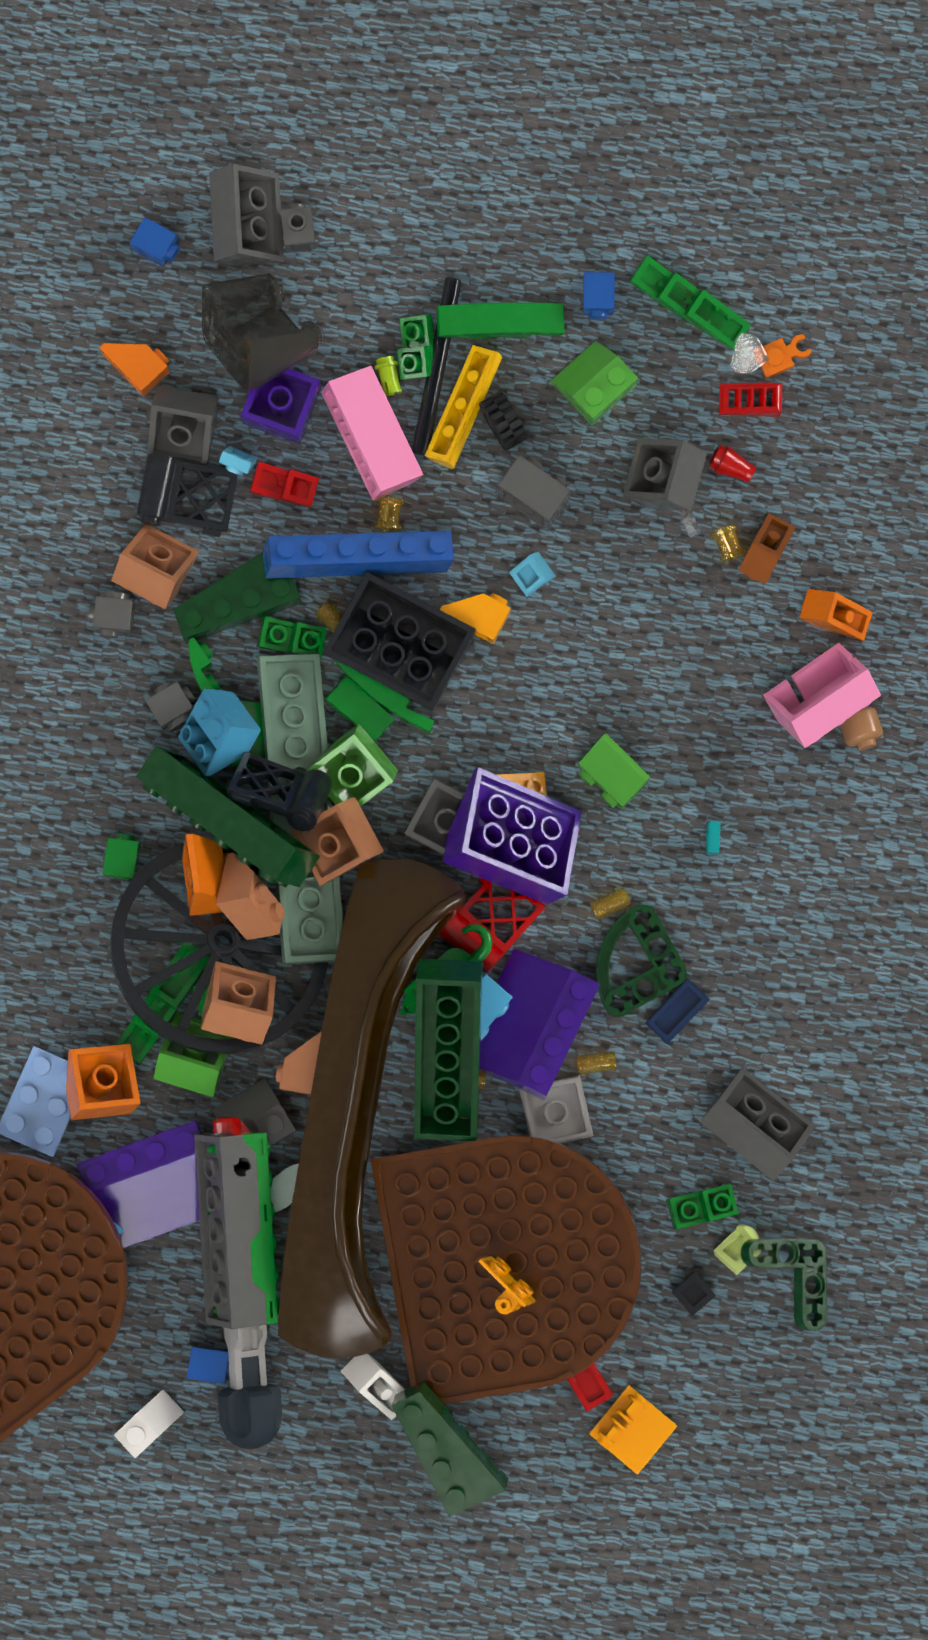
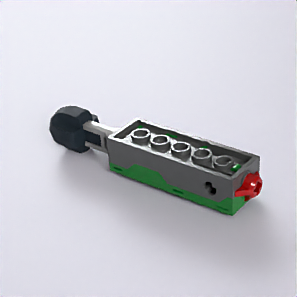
M238 1117L215 1118L212 1122L213 1132L194 1134L205 1318L207 1324L223 1327L224 1338L228 1347L230 1386L222 1389L217 1395L219 1422L222 1431L230 1442L241 1449H257L273 1440L280 1429L282 1419L281 1390L276 1385L267 1383L265 1359L267 1325L278 1323L280 1301L276 1295L278 1269L274 1262L276 1237L272 1230V1219L274 1218L275 1211L270 1197L273 1179L268 1165L271 1146L267 1138V1132L250 1131Z

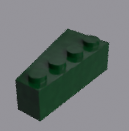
M262 552L176 607L173 611L182 637L187 644L193 637L195 640H199L300 605L302 601L294 578H265Z
M424 1381L395 1394L391 1406L449 1517L506 1491L509 1478L502 1470H498L491 1462L488 1454L477 1446L470 1438L468 1431L457 1423L450 1415L447 1407Z

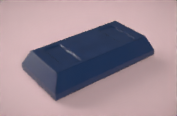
M687 978L645 1024L668 1044L710 999Z

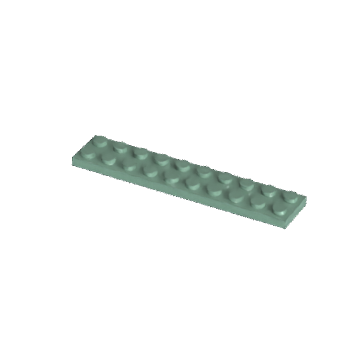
M320 654L259 656L257 658L265 759L305 773L307 768L328 749ZM283 777L277 778L281 784L293 782ZM267 780V786L271 787L272 785ZM278 794L269 796L271 800L284 804V801ZM329 796L327 797L322 812L333 807V802L329 798ZM270 811V820L293 836L291 830L294 828L288 823L286 817ZM311 870L300 887L288 884L285 888L276 882L277 900L285 909V916L280 928L283 964L335 962L343 927L339 877L320 886Z

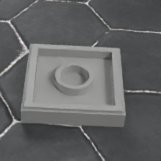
M580 1075L554 1081L544 1101L519 1089L529 1136L547 1139L560 1144L594 1136Z

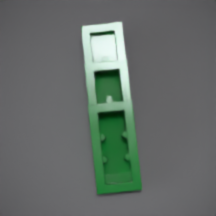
M648 255L644 256L628 280L629 283L651 299L732 350L737 348L751 326L750 323L704 289L699 290L676 272L671 273Z
M476 303L436 307L438 337L496 339L498 337L524 338L531 335L561 336L565 333L563 303Z
M332 659L351 681L365 691L382 708L401 721L430 735L434 726V720L408 709L412 700Z
M183 944L167 967L198 949L191 944ZM206 956L153 987L145 999L146 1004L159 1017L169 1023L192 990V986L196 984L203 973L210 957ZM135 1014L132 1022L115 1045L130 1044L133 1062L140 1066L160 1036Z

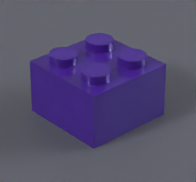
M262 359L240 415L242 423L300 444L321 390L320 379Z

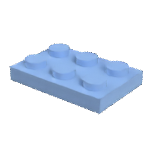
M33 1046L1 1118V1135L54 1157L71 1119L66 1094L67 1060Z

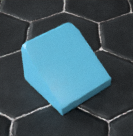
M539 552L530 554L509 572L526 597L556 577Z

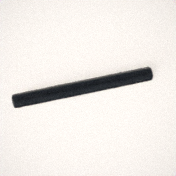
M453 277L445 279L440 306L458 304L461 289L460 279ZM437 324L433 340L431 373L429 377H426L412 447L413 453L418 455H425L431 442L451 338L438 337Z

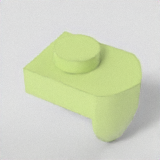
M738 1225L736 1230L713 1250L715 1256L736 1275L747 1266L741 1259V1247L749 1239H759L755 1229L747 1225ZM753 1250V1256L755 1257L761 1253V1250Z

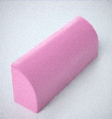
M372 366L328 381L321 394L372 500L374 501L402 489L423 476L422 470Z

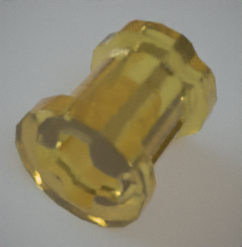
M377 497L379 513L378 522L374 523V529L387 532H401L399 517L400 507L404 506V500L395 497Z
M736 524L723 527L710 534L711 539L716 541L722 555L720 561L722 564L747 554L746 549L741 547L736 535Z

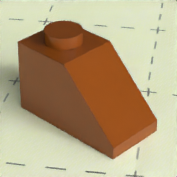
M768 513L738 571L746 574L750 579L766 585L796 527Z

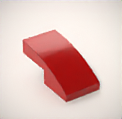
M258 462L249 493L311 508L319 478L292 469L285 470Z

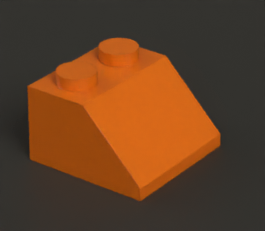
M186 834L182 853L189 914L192 916L222 913L221 909L216 905L228 853H223L222 847L213 840L195 834Z
M130 1044L70 1049L68 1051L66 1094L71 1120L132 1114L141 1104Z

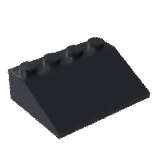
M366 572L327 643L323 654L433 711L476 636V629Z

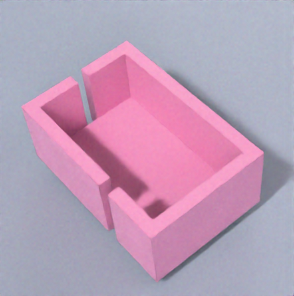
M837 643L791 675L804 699L802 703L798 701L791 685L786 679L763 695L776 720L804 748L817 742L822 736L843 724L852 715L867 707L881 696L869 670L855 657L853 658L852 654L840 643Z

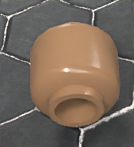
M867 706L861 709L843 724L839 725L847 746H858L859 751L875 747L877 745L875 740L883 735L879 716L873 707Z

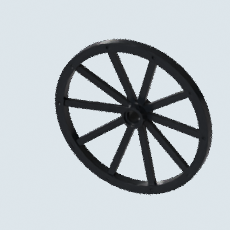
M184 843L170 848L147 863L136 874L123 893L114 915L110 936V954L114 975L122 995L138 1018L151 1030L166 1040L186 1049L210 1054H233L257 1049L271 1043L292 1029L312 1006L325 979L328 962L314 963L307 989L296 1006L275 986L274 1000L288 1014L268 1028L262 1045L237 1038L211 1039L187 1033L186 1031L211 979L215 961L232 965V958L241 968L262 973L239 950L282 957V951L279 945L240 939L243 935L228 918L226 923H223L221 913L210 914L213 926L199 915L190 916L189 907L153 878L165 867L182 860ZM222 847L223 853L237 854L236 851L229 847L228 849ZM254 865L250 867L258 875L260 869ZM146 885L205 934L125 928L135 898ZM216 936L226 937L229 940L230 947H218L215 944L214 938ZM124 939L204 945L134 986L126 964ZM209 955L210 958L178 1028L159 1017L140 996L142 993Z

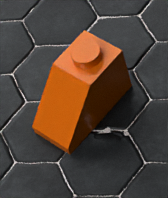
M103 343L99 347L102 355L143 397L170 373L166 365L169 360L158 348L153 351L147 344Z
M808 589L799 618L815 627L864 641L873 612L836 592Z

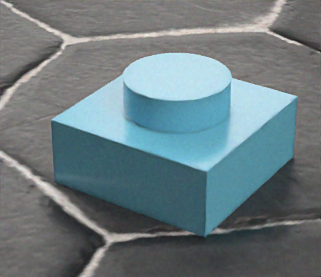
M228 446L223 450L219 463L226 465L228 471L243 475V473L248 474L254 468L258 457Z

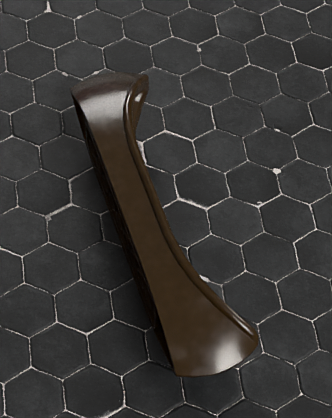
M408 859L376 860L360 864L341 931L326 1004L291 1205L278 1321V1336L296 1348L320 1357L347 1358L361 1356L386 1346L391 1338V1329L374 1291L365 1257L362 1210L366 1168L388 1041L399 1001L418 964L419 958H422L432 941L464 907L466 901L464 890L454 880L431 866Z

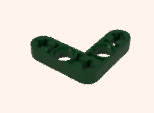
M816 1239L747 1240L741 1247V1259L747 1266L756 1268H794L795 1323L802 1330H820L826 1323L827 1253L824 1244ZM783 1244L789 1249V1257L785 1262H782L778 1255L779 1248ZM753 1250H768V1256L755 1257L753 1256ZM800 1250H814L815 1254L811 1257L800 1256ZM810 1276L814 1278L816 1283L815 1290L811 1294L805 1288V1282ZM806 1299H815V1303H806ZM814 1313V1319L807 1320V1314Z

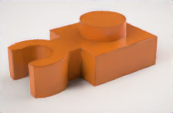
M804 334L795 336L787 346L781 338L754 350L755 357L766 379L794 368L793 358L805 359L811 355V349L802 352L796 347L797 343L805 340Z

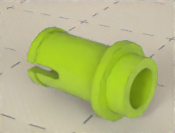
M394 356L377 359V365L374 368L379 372L385 395L391 396L395 395V393H402L396 370L398 361L394 360Z

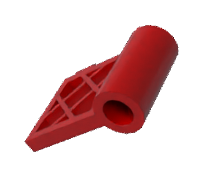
M480 878L478 882L482 886L438 935L452 948H461L471 955L481 946L482 939L477 932L473 931L463 934L461 930L470 924H478L486 928L493 942L490 953L483 960L482 972L487 974L546 906L524 895L514 896V891L510 890V896L492 897L493 882ZM488 889V897L480 898ZM527 900L536 909L529 917L516 918L515 901ZM510 901L511 918L494 919L493 902ZM488 902L490 919H476L468 910L475 903ZM516 922H524L517 930ZM495 923H512V936L506 943L502 942L495 935ZM483 924H490V930Z

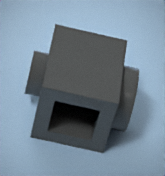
M115 591L100 592V597L96 596L95 604H90L88 622L93 623L92 627L95 631H100L101 637L118 638V633L132 635L135 603L133 600H130V595Z
M169 681L154 690L155 695L145 701L163 730L168 728L170 732H174L185 725L193 710L191 704L196 702L187 686L181 689L178 682L171 684Z

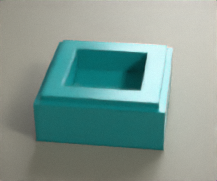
M710 821L706 825L705 853L707 855L719 854L721 822Z

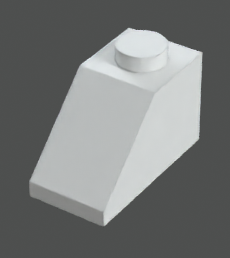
M368 1353L354 1357L341 1370V1373L358 1392L388 1418L393 1420L396 1414L391 1405L395 1394L406 1389Z
M163 1389L118 1430L114 1436L136 1458L172 1425L184 1411Z

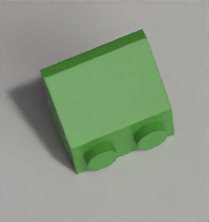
M595 341L553 378L551 383L592 426L637 386L638 377L616 354Z
M359 723L336 740L307 768V771L313 769L321 770L331 778L332 788L328 796L335 805L355 797L360 807L394 782L398 769Z
M606 733L578 763V767L581 769L578 775L590 787L595 783L603 791L600 797L611 808L617 805L622 810L648 784L650 776Z
M176 1012L171 1025L178 1028L184 1014ZM194 1017L186 1031L189 1034L203 1038L233 1039V1037L202 1030V1020ZM165 1039L158 1055L153 1079L213 1097L221 1079L228 1054L197 1052Z

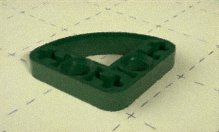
M643 904L633 907L614 923L603 940L596 965V982L600 984L598 988L599 996L605 1010L613 1017L625 1016L678 987L684 982L687 974L683 961L655 911L650 906ZM639 910L643 914H650L651 917L647 922L651 929L655 925L659 929V931L649 934L645 939L640 935V933L646 932L644 926L634 923V920L637 918L636 912ZM630 926L653 968L611 990L609 981L611 955L616 942ZM660 937L665 941L666 950L664 953L655 955L650 952L648 944L652 938ZM670 952L674 956V959L668 960L673 968L679 967L681 970L677 975L679 980L676 982L672 978L666 979L664 977V974L667 972L664 963L658 967L655 962L656 960L664 959ZM648 979L653 983L654 992L651 996L642 997L637 993L636 985L640 980ZM631 986L632 994L639 1003L633 1005L631 999L623 1004V1011L620 1012L617 1008L611 1009L609 1004L613 1002L612 996L615 994L619 998L626 996L628 992L624 988Z

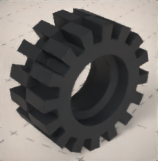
M502 391L479 402L484 418L505 451L528 439L520 418H518L515 409H513L512 404Z

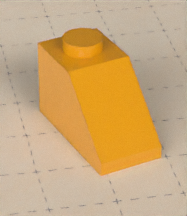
M483 593L441 606L440 608L441 611L475 628L476 636L491 644L495 643L511 613V607L507 606L508 601L494 593L491 596Z

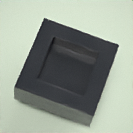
M696 1271L671 1291L691 1316L716 1296Z

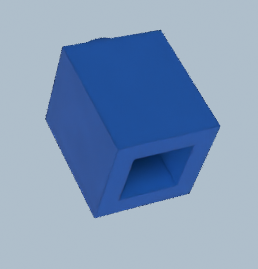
M144 217L130 241V246L134 252L163 268L167 261L172 263L180 250V246L177 245L179 242L177 234Z
M584 272L583 315H589V319L606 320L608 315L614 314L615 273Z
M192 1346L187 1379L225 1384L227 1377H229L228 1350Z

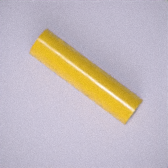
M472 345L424 455L429 460L450 469L455 468L479 413V402L485 399L502 360V355L498 352Z

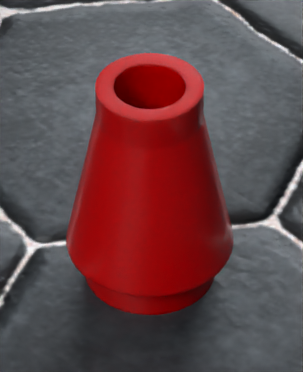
M719 444L708 464L709 467L714 469V473L740 479L749 483L756 470V466L750 464L728 445L724 447Z

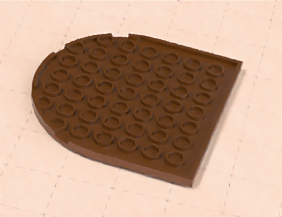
M510 1135L371 1159L410 1387L424 1381L443 1404L538 1389L562 1382L582 1372L606 1353L620 1336L631 1316L639 1292L642 1264L640 1240L635 1221L622 1194L612 1180L588 1158L569 1147L547 1139ZM492 1256L494 1259L500 1257L511 1268L509 1274L517 1282L521 1279L534 1291L531 1296L536 1301L526 1307L521 1306L518 1310L509 1314L499 1313L496 1310L495 1302L506 1289L478 1261Z
M0 1152V1443L77 1384L98 1365L113 1344L120 1329L128 1297V1271L124 1247L118 1230L101 1201L84 1183L65 1169L35 1156L12 1152Z

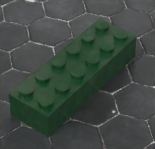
M155 746L136 775L139 780L145 783L142 787L145 791L158 798L161 796L166 799L165 805L179 815L184 813L190 817L188 822L202 832L207 830L213 834L212 840L225 849L229 847L236 851L235 857L249 867L254 865L259 868L260 872L258 874L272 884L277 882L285 888L288 884L300 887L320 858L317 853L250 804L247 806L231 800V796L226 795L228 790L226 786L212 776H205L196 764L182 754Z
M419 958L416 977L414 1139L477 1140L483 961Z

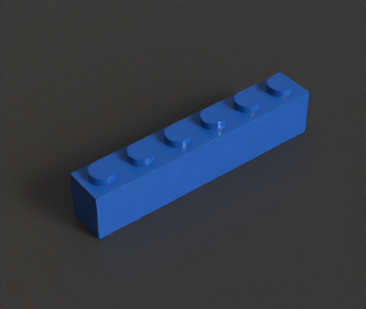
M451 531L268 536L262 549L265 578L365 575L366 572L372 575L444 573L448 571L454 561Z

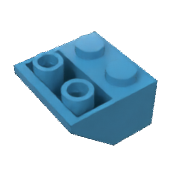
M204 688L178 738L205 776H211L242 758L245 752L249 753L261 729L234 692Z

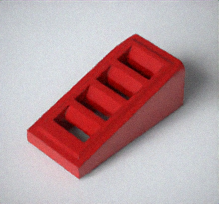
M782 383L720 384L719 415L780 417L782 412ZM729 391H735L734 407H728ZM741 392H747V407H741ZM754 392H760L759 407H753ZM766 393H772V406H766Z

